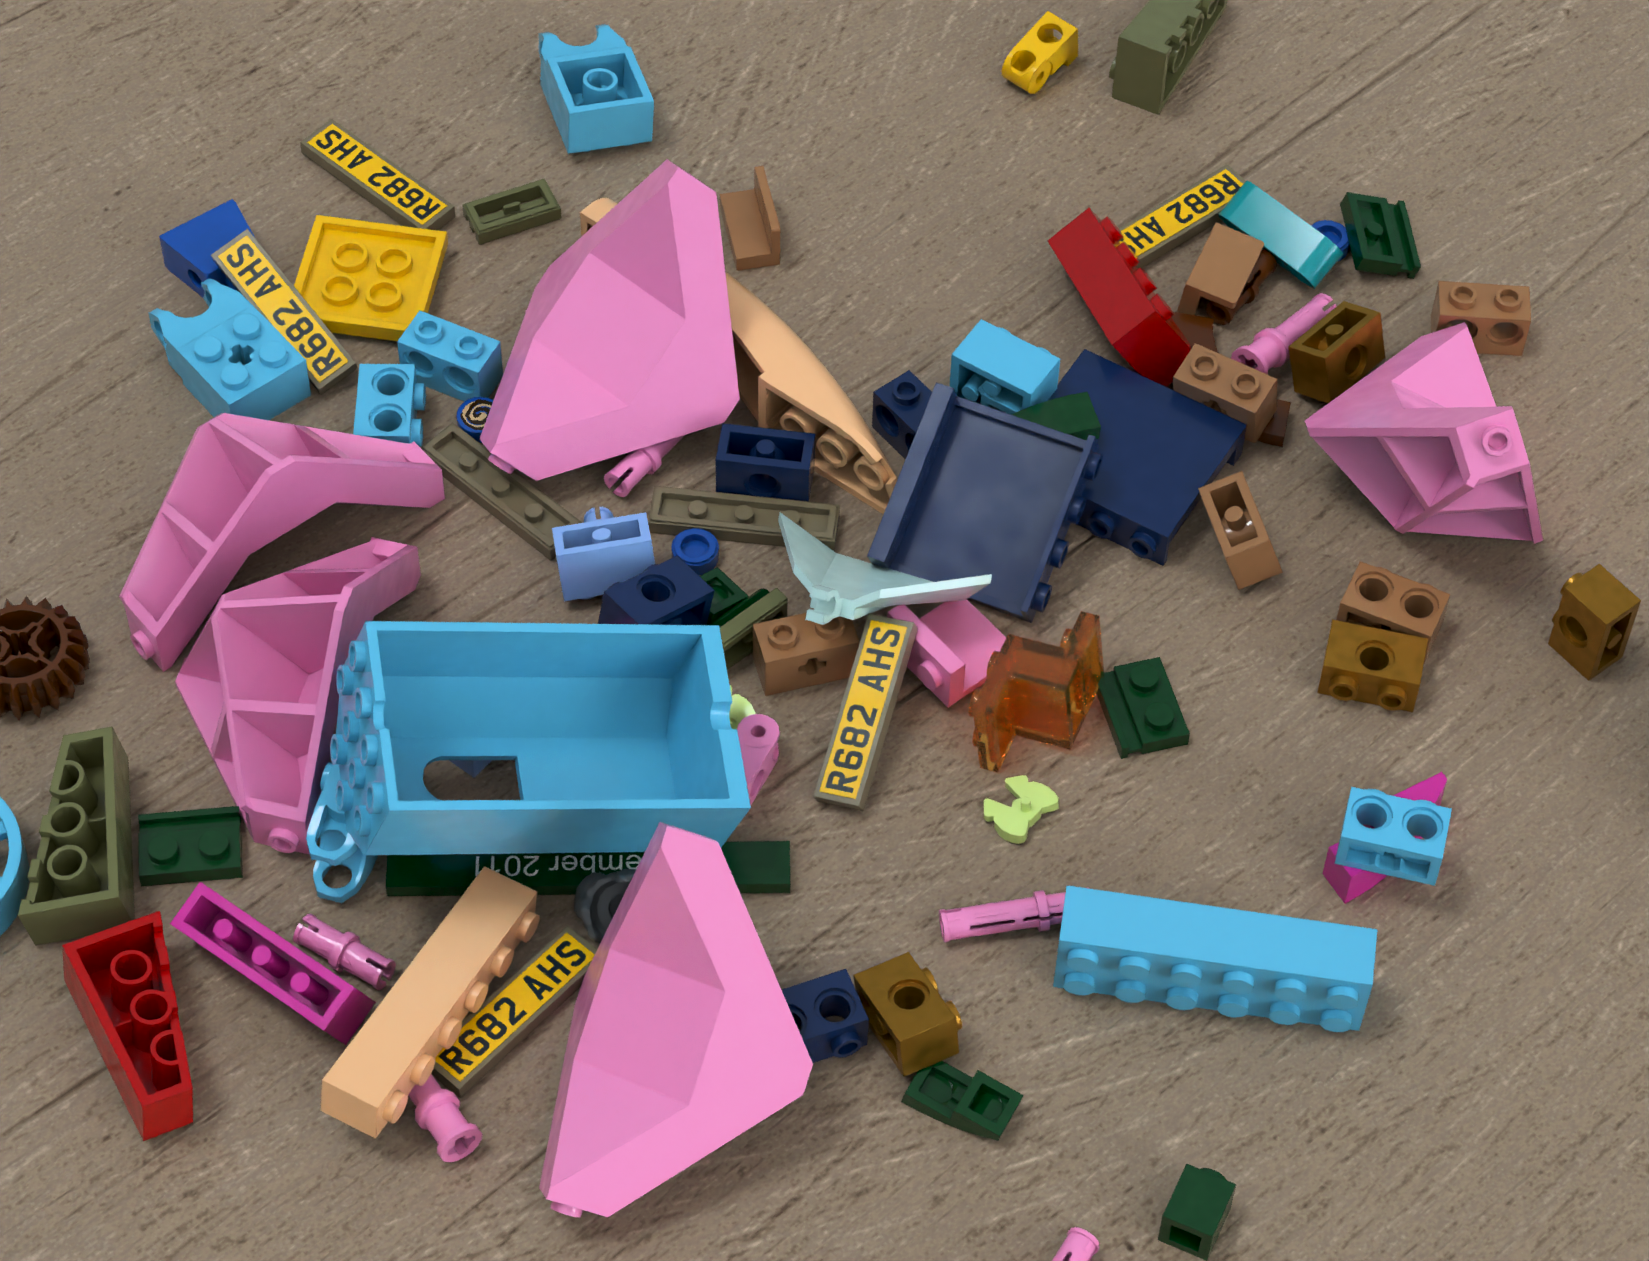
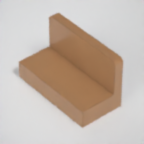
M764 166L754 167V189L720 194V209L737 271L780 265V225Z
M1216 222L1185 284L1177 312L1195 315L1203 298L1231 309L1235 308L1263 250L1264 242Z

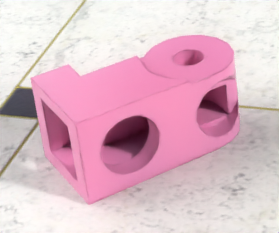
M753 714L743 718L737 727L750 806L779 757L777 743L780 736L779 726L774 719L762 714Z

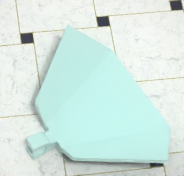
M781 512L779 513L778 522L793 573L810 593V607L814 608V610H807L805 620L824 625L839 616L855 620L895 605L966 600L991 583L992 574L933 582L838 554Z

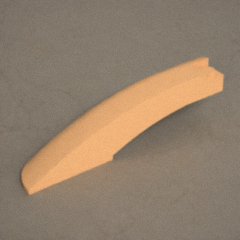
M600 198L580 212L581 237L618 203L609 198ZM725 272L739 396L758 421V427L815 434L814 471L884 515L897 482V477L853 402L800 337L764 302Z

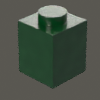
M1186 1163L1163 1213L1158 1241L1207 1261L1231 1209L1236 1184L1226 1180L1221 1173L1213 1169H1199Z

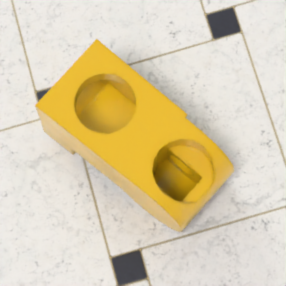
M1047 11L1007 55L1002 66V77L1030 94L1038 92L1050 75H1053L1063 64L1068 67L1078 57V28ZM1053 29L1062 34L1061 39L1053 36Z

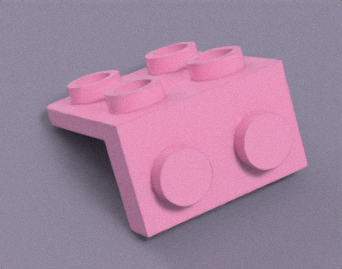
M967 599L943 602L921 618H918L906 605H897L887 613L888 618L914 622L918 627L907 667L948 708L1017 661L1018 649Z

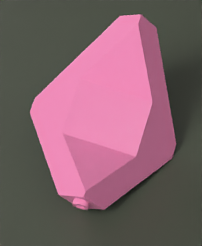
M667 159L548 267L534 289L480 436V441L491 453L488 458L490 462L509 474H512L516 468L535 481L725 423L740 400L717 194L714 190Z
M1465 322L1421 336L1305 420L1310 437L1319 444L1396 531L1402 534L1418 532L1533 541L1534 544L1543 541L1530 463L1512 406L1496 407Z
M221 413L197 427L119 596L125 607L133 646L143 659L147 660L151 657L163 672L173 666L250 554L333 504L431 508L445 499L442 469L414 441L408 444L228 413Z
M371 537V540L367 543L223 594L188 656L184 659L175 680L176 687L235 805L239 806L241 817L255 843L269 845L283 853H293L295 851L310 855L306 841L307 831L315 805L322 792L320 789L321 777L326 764L330 762L331 738L335 734L339 694L337 692L336 676L338 666L344 665L348 657L350 642L352 640L356 641L365 621H373L375 615L416 589L421 576L416 546Z
M659 822L585 973L574 1006L539 1186L544 1197L552 1201L550 1208L554 1211L581 1218L583 1210L609 1217L804 1094L813 1062L721 847L717 841L710 837Z

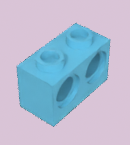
M419 310L397 341L400 364H415L417 383H425L426 387L465 402L475 397L489 398L502 379L503 367L500 341Z
M359 364L353 434L408 444L414 441L419 447H422L423 421L416 418L417 410L425 411L426 387L425 383H417L415 364Z
M1351 787L1335 864L1435 886L1443 859L1452 809L1438 806L1427 800H1410L1387 795L1377 789L1364 790ZM1363 825H1370V826H1373L1374 828H1367V827H1365V826H1363ZM1413 836H1420V837H1423V838L1426 839V840L1417 839V838H1415V837H1413Z

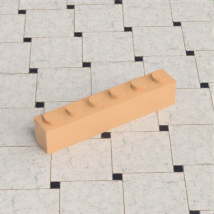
M485 866L482 868L322 1079V1112L375 1139L388 1122L394 1124L398 1121L407 1105L410 1091L416 1084L419 1086L425 1084L433 1071L435 1057L442 1048L450 1049L458 1038L465 1016L469 1011L476 1013L480 1009L487 996L490 982L495 976L499 978L504 976L513 960L515 948L521 941L527 943L532 938L540 916L535 913L537 891Z

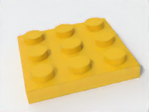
M316 215L294 287L331 333L398 341L419 310L426 313L429 312L448 246L447 232Z

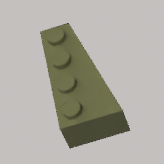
M1150 0L1118 37L1117 55L1112 62L1109 72V78L1114 79L1112 98L1159 115L1226 9L1227 0Z
M112 726L63 735L49 789L52 795L47 815L42 816L39 829L41 841L37 857L31 860L27 876L30 881L27 897L21 900L18 917L35 946L89 936L135 919L128 756Z

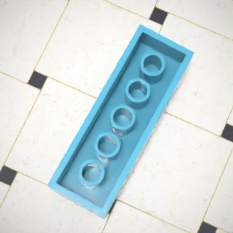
M1067 885L1053 987L1064 988L1067 992L1075 995H1089L1092 993L1113 995L1119 1000L1129 1003L1148 1000L1166 1003L1168 1006L1178 1010H1190L1196 1007L1217 1010L1222 1015L1228 1017H1243L1245 1015L1266 1017L1282 1025H1292L1301 1022L1321 1025L1322 1028L1332 1032L1359 1031L1373 986L1378 929Z

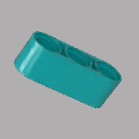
M1245 181L1218 214V217L1229 228L1263 241V249L1275 257L1277 264L1312 289L1317 287L1343 255L1340 248L1329 238L1250 181Z

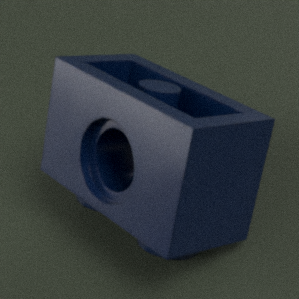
M722 423L715 459L716 492L809 502L815 469V434Z
M675 556L659 565H651L643 573L624 582H617L604 591L598 624L706 625L715 590L683 560Z

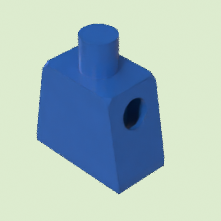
M231 199L159 236L165 267L202 298L205 292L201 283L209 278L236 290L211 257V254L247 228L252 233L236 202Z

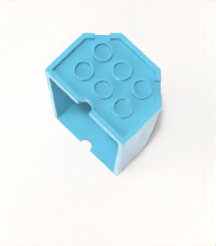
M365 621L356 641L352 640L350 642L348 657L344 665L338 666L336 676L337 692L339 694L336 734L332 735L330 744L331 761L333 765H339L341 779L336 787V805L338 811L345 812L346 829L364 855L645 852L659 822L710 837L722 847L751 808L737 729H732L730 724L732 696L719 625ZM440 760H515L520 800H440L434 797L425 787L423 771L430 763Z

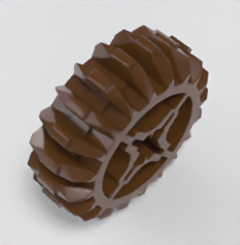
M27 596L21 605H13L6 598L4 608L0 609V718L9 711H12L13 716L19 721L26 711H32L40 718L43 707L49 705L58 710L60 697L74 699V686L84 685V671L89 669L90 663L87 651L89 648L87 637L83 634L78 620H76L75 616H69L63 605L52 609L51 604L46 598L37 605H33ZM57 646L59 651L51 662L48 660L51 657L50 651Z

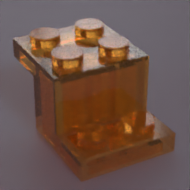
M1081 611L1073 629L1067 628L1065 630L1060 647L1008 634L1000 652L994 651L987 666V679L982 689L976 688L969 704V716L974 717L975 725L972 743L973 746L978 748L980 768L999 772L1015 736L1071 750L1096 696L1101 677L1104 678L1100 616Z

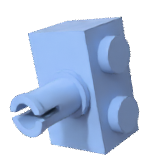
M599 507L601 519H596L595 509L591 508L584 515V523L552 528L564 601L586 600L604 595V591L613 584L631 579L655 564L646 512L614 517L608 508Z

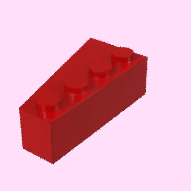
M1089 207L1047 241L1111 345L1140 375L1167 387L1173 382V376L1192 349V346L1172 319L1174 313L1158 293H1154L1157 287L1152 279L1141 267L1137 269L1136 266L1141 262L1136 254L1124 241L1121 244L1119 243L1124 238L1122 232L1108 216L1101 221Z
M160 911L62 945L64 981L143 1141L193 1123V1087L183 1033L180 1027L178 1005L172 984L170 962L164 940Z

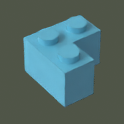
M981 319L952 353L949 387L954 388L958 397L1012 415L1025 408L1048 401L1058 386L1060 358L1052 355L1042 347H1036L1012 335L1004 328L996 327Z

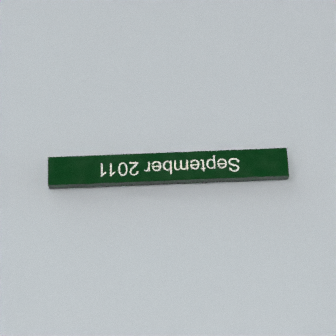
M728 841L721 847L740 893H790V841ZM645 852L387 855L386 893L387 896H462L485 866L537 891V895H576L577 887L589 874L600 872L608 875L622 869H637Z

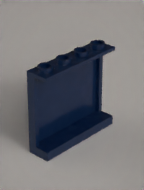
M1084 349L1058 383L1056 391L1048 399L1051 400L1071 394L1088 392L1101 425L1099 439L1096 440L1099 446L1098 453L1103 454V461L1095 481L1087 480L1081 495L1086 498V505L1077 525L1090 530L1092 534L1099 538L1108 539L1131 550L1140 558L1149 559L1164 566L1167 562L1169 543L1201 499L1198 488L1212 483L1226 463L1234 466L1241 456L1247 425Z
M936 382L867 557L872 564L933 582L992 574L991 583L967 598V600L1032 623L1036 611L1043 613L1049 602L1052 586L1047 583L1053 567L1060 569L1066 558L1069 542L1064 539L1071 523L1077 525L1082 517L1086 498L1081 495L1087 480L1095 481L1100 471L1103 454L1098 453L1099 446L1096 437L1088 435L1086 441L958 397L954 388Z

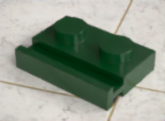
M1347 192L1340 203L1355 270L1396 276L1398 272L1407 273L1408 278L1414 279L1421 268L1405 201L1398 200L1395 205L1389 204L1387 198Z
M1160 657L1114 666L1113 671L1101 673L1100 670L1093 671L1092 683L1121 759L1127 758L1130 753L1141 751V754L1188 745L1190 733Z
M239 806L138 815L139 879L141 887L243 878L241 813Z

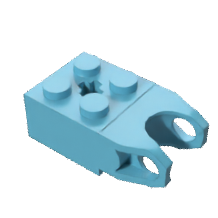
M606 24L596 25L597 39L591 44L584 46L565 44L550 32L539 33L540 85L568 154L652 141L654 99L631 46L627 47L625 40Z
M209 278L201 283L205 292L203 298L209 306L203 314L196 317L183 318L159 308L148 313L151 328L165 348L169 365L182 378L183 385L213 417L221 413L270 420L311 396L306 359L240 292Z
M328 762L322 773L320 782L322 792L314 808L306 841L311 860H316L313 868V879L318 897L343 903L361 889L370 875L378 855H364L348 833L345 812L338 811L336 805V787L338 781L341 780L339 765H333L332 762ZM319 838H320V847L317 846V840H318ZM343 865L347 867L352 873V878L344 887L331 888L323 882L331 866Z

